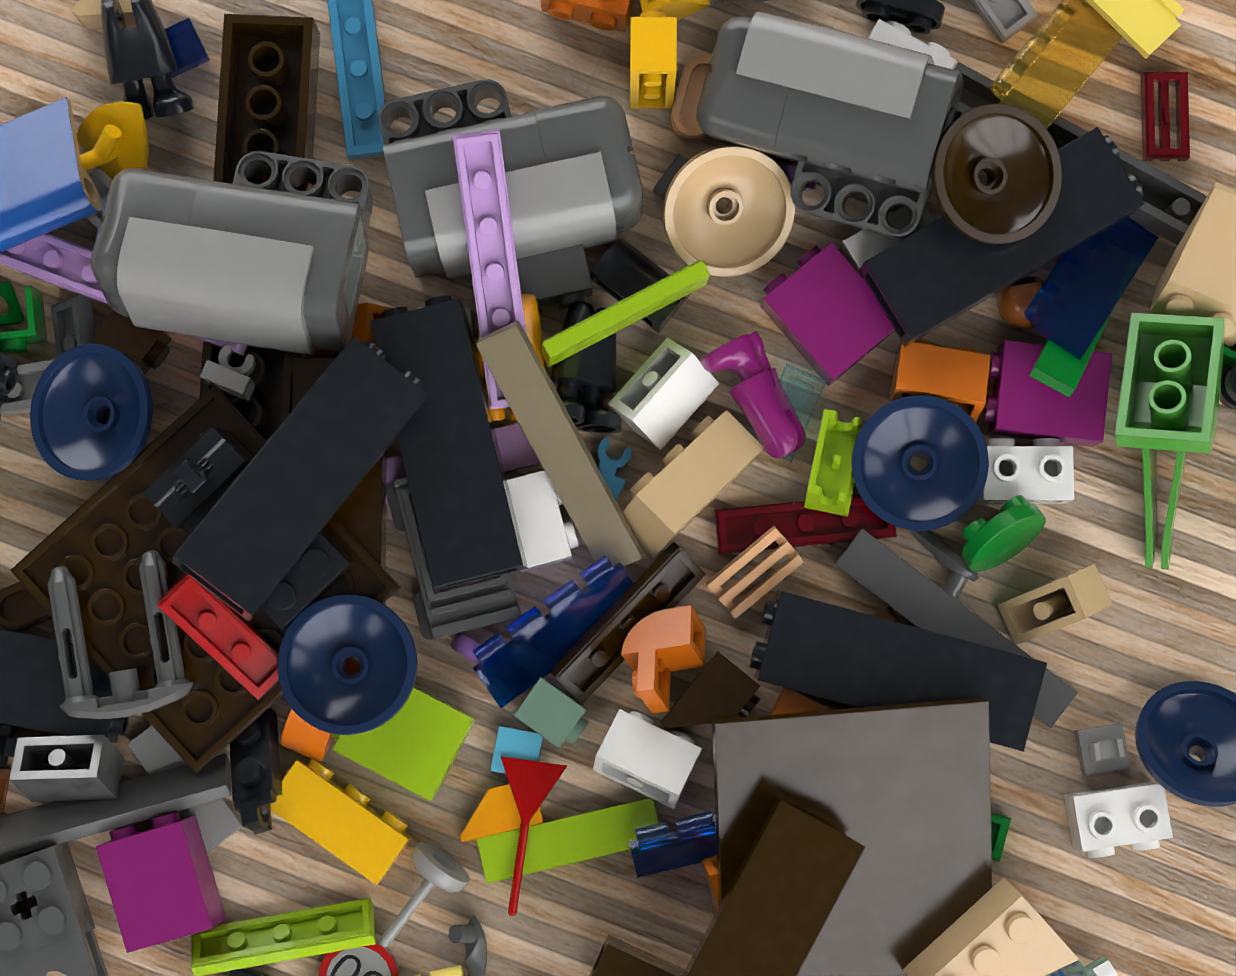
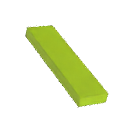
M698 260L557 333L542 343L541 354L548 367H551L706 286L710 272L704 261Z
M648 797L529 826L522 875L663 842L654 799ZM520 828L477 838L486 883L513 878Z
M371 897L221 924L212 929L191 934V969L194 976H204L375 945L374 906Z

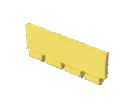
M1085 0L1145 59L1181 26L1176 18L1185 10L1176 0Z

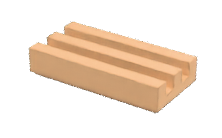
M773 526L710 578L706 585L736 619L799 567L804 560L780 531ZM776 541L779 546L726 591L721 587L723 583L772 542ZM787 554L789 556L785 562L737 602L732 600L784 555Z

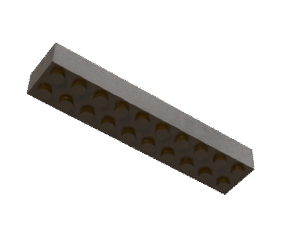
M224 14L213 181L232 184L239 160L253 151L313 159L320 32L313 17ZM258 177L251 183L262 184L263 177ZM203 341L201 372L207 360L219 364L218 356L222 349L221 347ZM247 345L243 356L233 352L229 359V364L232 367H240L244 364L248 354L254 356L256 365L253 372L248 375L255 384L250 399L245 401L224 392V394L268 441L292 412V357L301 358V353ZM202 379L200 381L199 398L212 387L207 385Z

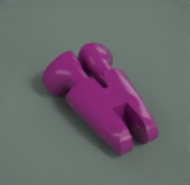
M757 331L749 335L747 333L722 345L700 360L704 369L708 372L714 373L731 370L739 377L741 383L733 387L729 394L741 408L764 449L771 457L781 458L803 447L806 442V432L782 387L776 369L770 366L765 354L763 341Z

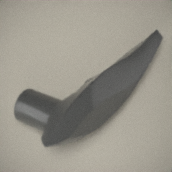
M909 530L934 555L938 563L952 570L942 588L949 595L958 598L968 579L971 581L979 579L978 573L973 572L968 567L962 556L938 537L928 531Z
M474 915L467 925H452L449 929V939L452 943H465V961L468 976H484L487 964V942L484 930Z

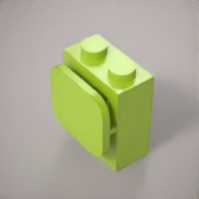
M414 685L412 693L403 708L384 725L361 734L339 735L332 733L331 737L337 739L333 750L428 801H432L435 799L476 718Z

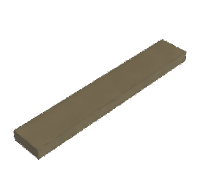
M519 320L479 338L476 342L478 350L601 574L605 575L642 559L644 552Z

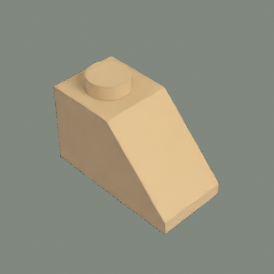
M1095 563L997 604L1015 645L1086 619L1113 605Z

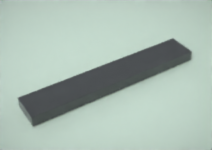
M864 529L859 530L834 563L836 567L915 627L1032 658ZM1046 668L1033 716L1047 727L1052 728L1078 692Z
M225 753L213 758L198 773H195L186 764L122 782L119 785L117 799L54 801L0 816V861L230 797V760Z

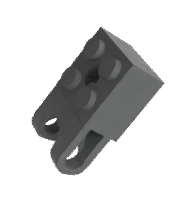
M68 842L54 845L1 864L0 976H46L51 971H58L67 976H108L93 930L95 925ZM35 896L38 906L33 907L30 911L26 907L25 899Z

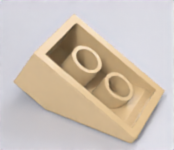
M1215 182L1156 282L1150 313L1224 318V344L1233 347L1236 343V190Z

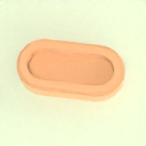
M708 55L696 56L685 65L671 111V129L676 137L684 142L696 143L709 136L699 127L696 119L697 107L706 74L711 72L712 66H709L711 56Z

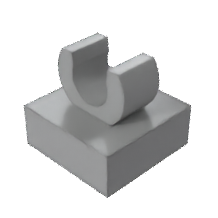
M225 345L219 352V364L207 360L200 377L209 386L217 385L222 391L249 401L255 384L248 375L253 372L256 360L253 355L248 354L242 366L232 367L229 364V359L233 354L232 347Z
M1118 723L1074 730L1082 775L1087 776L1130 769L1123 724Z

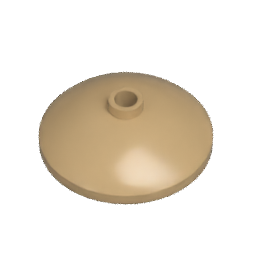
M740 145L713 147L691 158L672 179L663 205L664 229L675 252L688 265L698 260H703L710 275L718 277L743 275L760 268L770 261L785 244L792 229L795 216V204L791 198V184L784 171L773 159L763 152ZM720 198H729L726 208L716 209V202Z

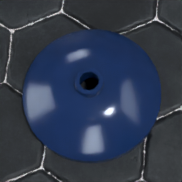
M86 344L74 347L58 356L40 377L32 397L30 409L32 436L45 462L63 476L81 481L107 479L124 470L140 453L151 428L153 403L148 381L141 368L130 356L109 346ZM110 410V418H109V421L107 422V420H106V415H107L108 411Z
M928 395L902 397L878 409L861 428L852 454L854 482L865 504L873 513L887 523L914 531L938 529L955 522L965 515L979 499L984 489L989 469L987 445L975 421L957 405ZM922 453L926 455L928 463L924 469L916 470L911 466L910 460L914 454Z
M348 594L322 599L301 612L291 623L282 639L277 663L281 690L294 712L311 726L339 735L365 733L390 721L409 699L416 681L418 667L415 643L403 620L389 607L374 599ZM356 657L360 661L361 667L358 673L350 675L346 671V663L350 658Z
M1200 681L1178 682L1157 691L1141 710L1135 729L1137 750L1149 774L1167 791L1187 802L1209 807H1224L1236 804V694L1224 687ZM1189 754L1196 755L1201 761L1193 759Z

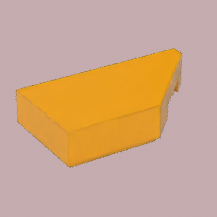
M510 784L488 789L461 833V842L520 828L521 818ZM540 807L530 820L529 826L544 822Z

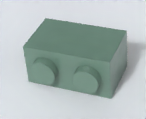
M541 677L513 715L558 748L563 745L565 740L573 745L589 723L582 717L587 711L585 707Z

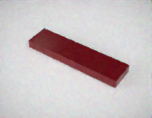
M852 496L848 517L804 508L805 501L714 510L719 555L742 553L773 526L780 531L793 548L851 542L860 529H864L877 540L896 538L897 532L896 526L887 523L873 513L861 496ZM774 541L764 550H773L779 545Z

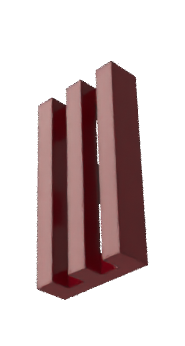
M1144 72L1141 75L1142 161H1152L1153 159H1160V161H1170L1171 159L1187 161L1190 158L1188 72ZM1154 82H1158L1160 148H1155ZM1169 82H1175L1177 148L1170 147Z

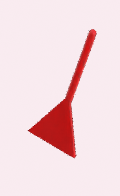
M500 756L521 818L508 914L515 916L518 908L530 820L567 768V765Z

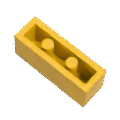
M646 11L641 13L640 17H631L629 109H672L677 72V17H667L666 13L660 11Z
M304 759L296 760L281 781L282 795L277 796L276 802L270 804L271 810L375 885L379 884L412 838L410 834L405 832L408 824L389 810H386L383 815L368 805L371 797L356 786L349 783L345 789L332 780L331 777L335 772L324 763H319L315 759H311L309 763Z

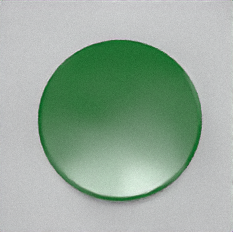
M1023 495L1015 496L1001 507V513L986 522L985 519H979L965 528L962 536L967 542L962 550V558L973 572H981L1001 565L1020 553L1039 535L1046 523V518L1035 504L1028 503Z

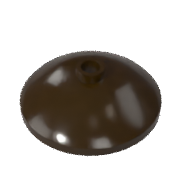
M988 104L961 114L942 133L931 165V182L933 193L941 212L957 231L981 243L1006 244L1019 241L1033 234L1050 217L1061 190L1062 167L1053 138L1043 124L1034 116L1014 106ZM980 170H983L987 175L985 185L979 181L978 175Z

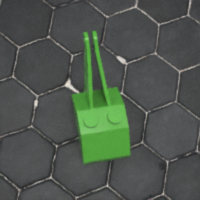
M1131 313L1115 439L1116 446L1142 448L1146 530L1145 568H1153L1157 535L1156 449L1177 451L1162 541L1161 569L1169 570L1173 527L1186 453H1211L1216 434L1221 393L1225 334L1224 318Z

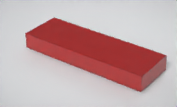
M185 574L157 602V606L258 700L279 680L277 669L279 652L232 608L189 575Z

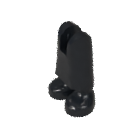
M101 0L104 51L110 84H123V101L141 104L145 120L153 117L154 112L156 117H165L193 110L192 98L176 88L170 75L171 72L179 70L166 30L152 0H131L136 27L126 28L124 15L118 0ZM145 78H151L154 92L153 107L145 90L143 82Z
M575 300L567 311L561 331L606 308L601 307L594 313L593 306L590 303ZM616 333L553 365L550 380L558 384L556 391L578 431L604 434L621 432L622 419L620 415L610 409H606L603 406L602 394L616 392ZM578 390H581L580 398H579V402H578V400H577V391H578Z

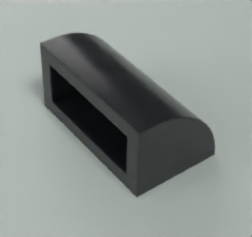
M624 238L617 240L590 269V279L618 302L669 276L667 272ZM690 294L641 320L659 333Z

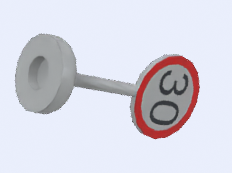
M426 842L418 843L411 853V859L416 870L425 879L380 940L376 941L375 945L326 953L319 967V976H400V970L395 957L387 948L434 885L447 892H460L470 881L468 873L455 859L438 847Z

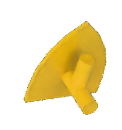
M126 101L111 102L101 105L88 114L76 133L77 142L86 151L80 155L81 166L86 172L100 167L113 180L115 175L124 169L148 168V133L141 104Z

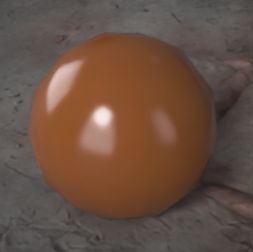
M1026 276L999 292L996 305L1001 318L1011 326L1018 329L1034 328L1047 319L1052 309L1053 295L1048 283L1038 276Z

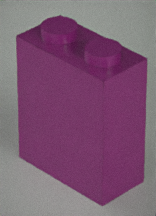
M832 242L822 250L816 245L806 252L797 261L801 268L787 278L782 273L773 279L763 289L767 296L763 298L760 306L828 387L895 332L865 280Z
M1005 340L997 347V352L991 351L988 378H994L992 395H986V403L983 407V421L989 422L988 434L1032 440L1056 438L1060 439V443L1094 447L1103 442L1112 353L1093 351L1075 391L1070 397H1067L1029 376L1044 345Z
M178 811L151 819L153 827L138 831L136 824L124 826L110 831L111 840L96 846L127 953L212 929L226 920L196 814L180 819Z

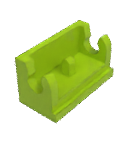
M824 409L804 508L848 517L855 484L852 473V454L856 438L862 427V420L854 417L851 423L841 422L837 420L838 414L836 411Z

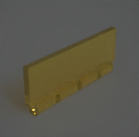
M1062 0L1057 9L1049 15L1035 32L1034 36L1027 41L1012 59L1011 64H1008L990 85V90L1001 100L998 104L1014 106L1030 113L1047 129L1121 40L1122 36L1087 1Z

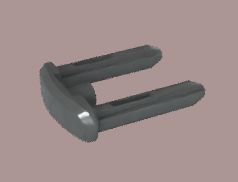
M155 550L145 552L139 567L150 633V644L152 646L158 682L153 689L140 691L137 668L109 673L112 696L99 698L94 695L76 580L66 567L58 566L51 571L47 585L58 647V659L66 697L60 708L68 716L89 719L129 717L159 709L180 700L190 692L193 682L185 678L177 625L157 606V602L171 589L167 564L159 552ZM160 613H162L164 620L167 645L170 657L169 661L166 660L162 631L159 619ZM69 630L71 631L73 649L77 667V677L75 676L74 665L68 634Z

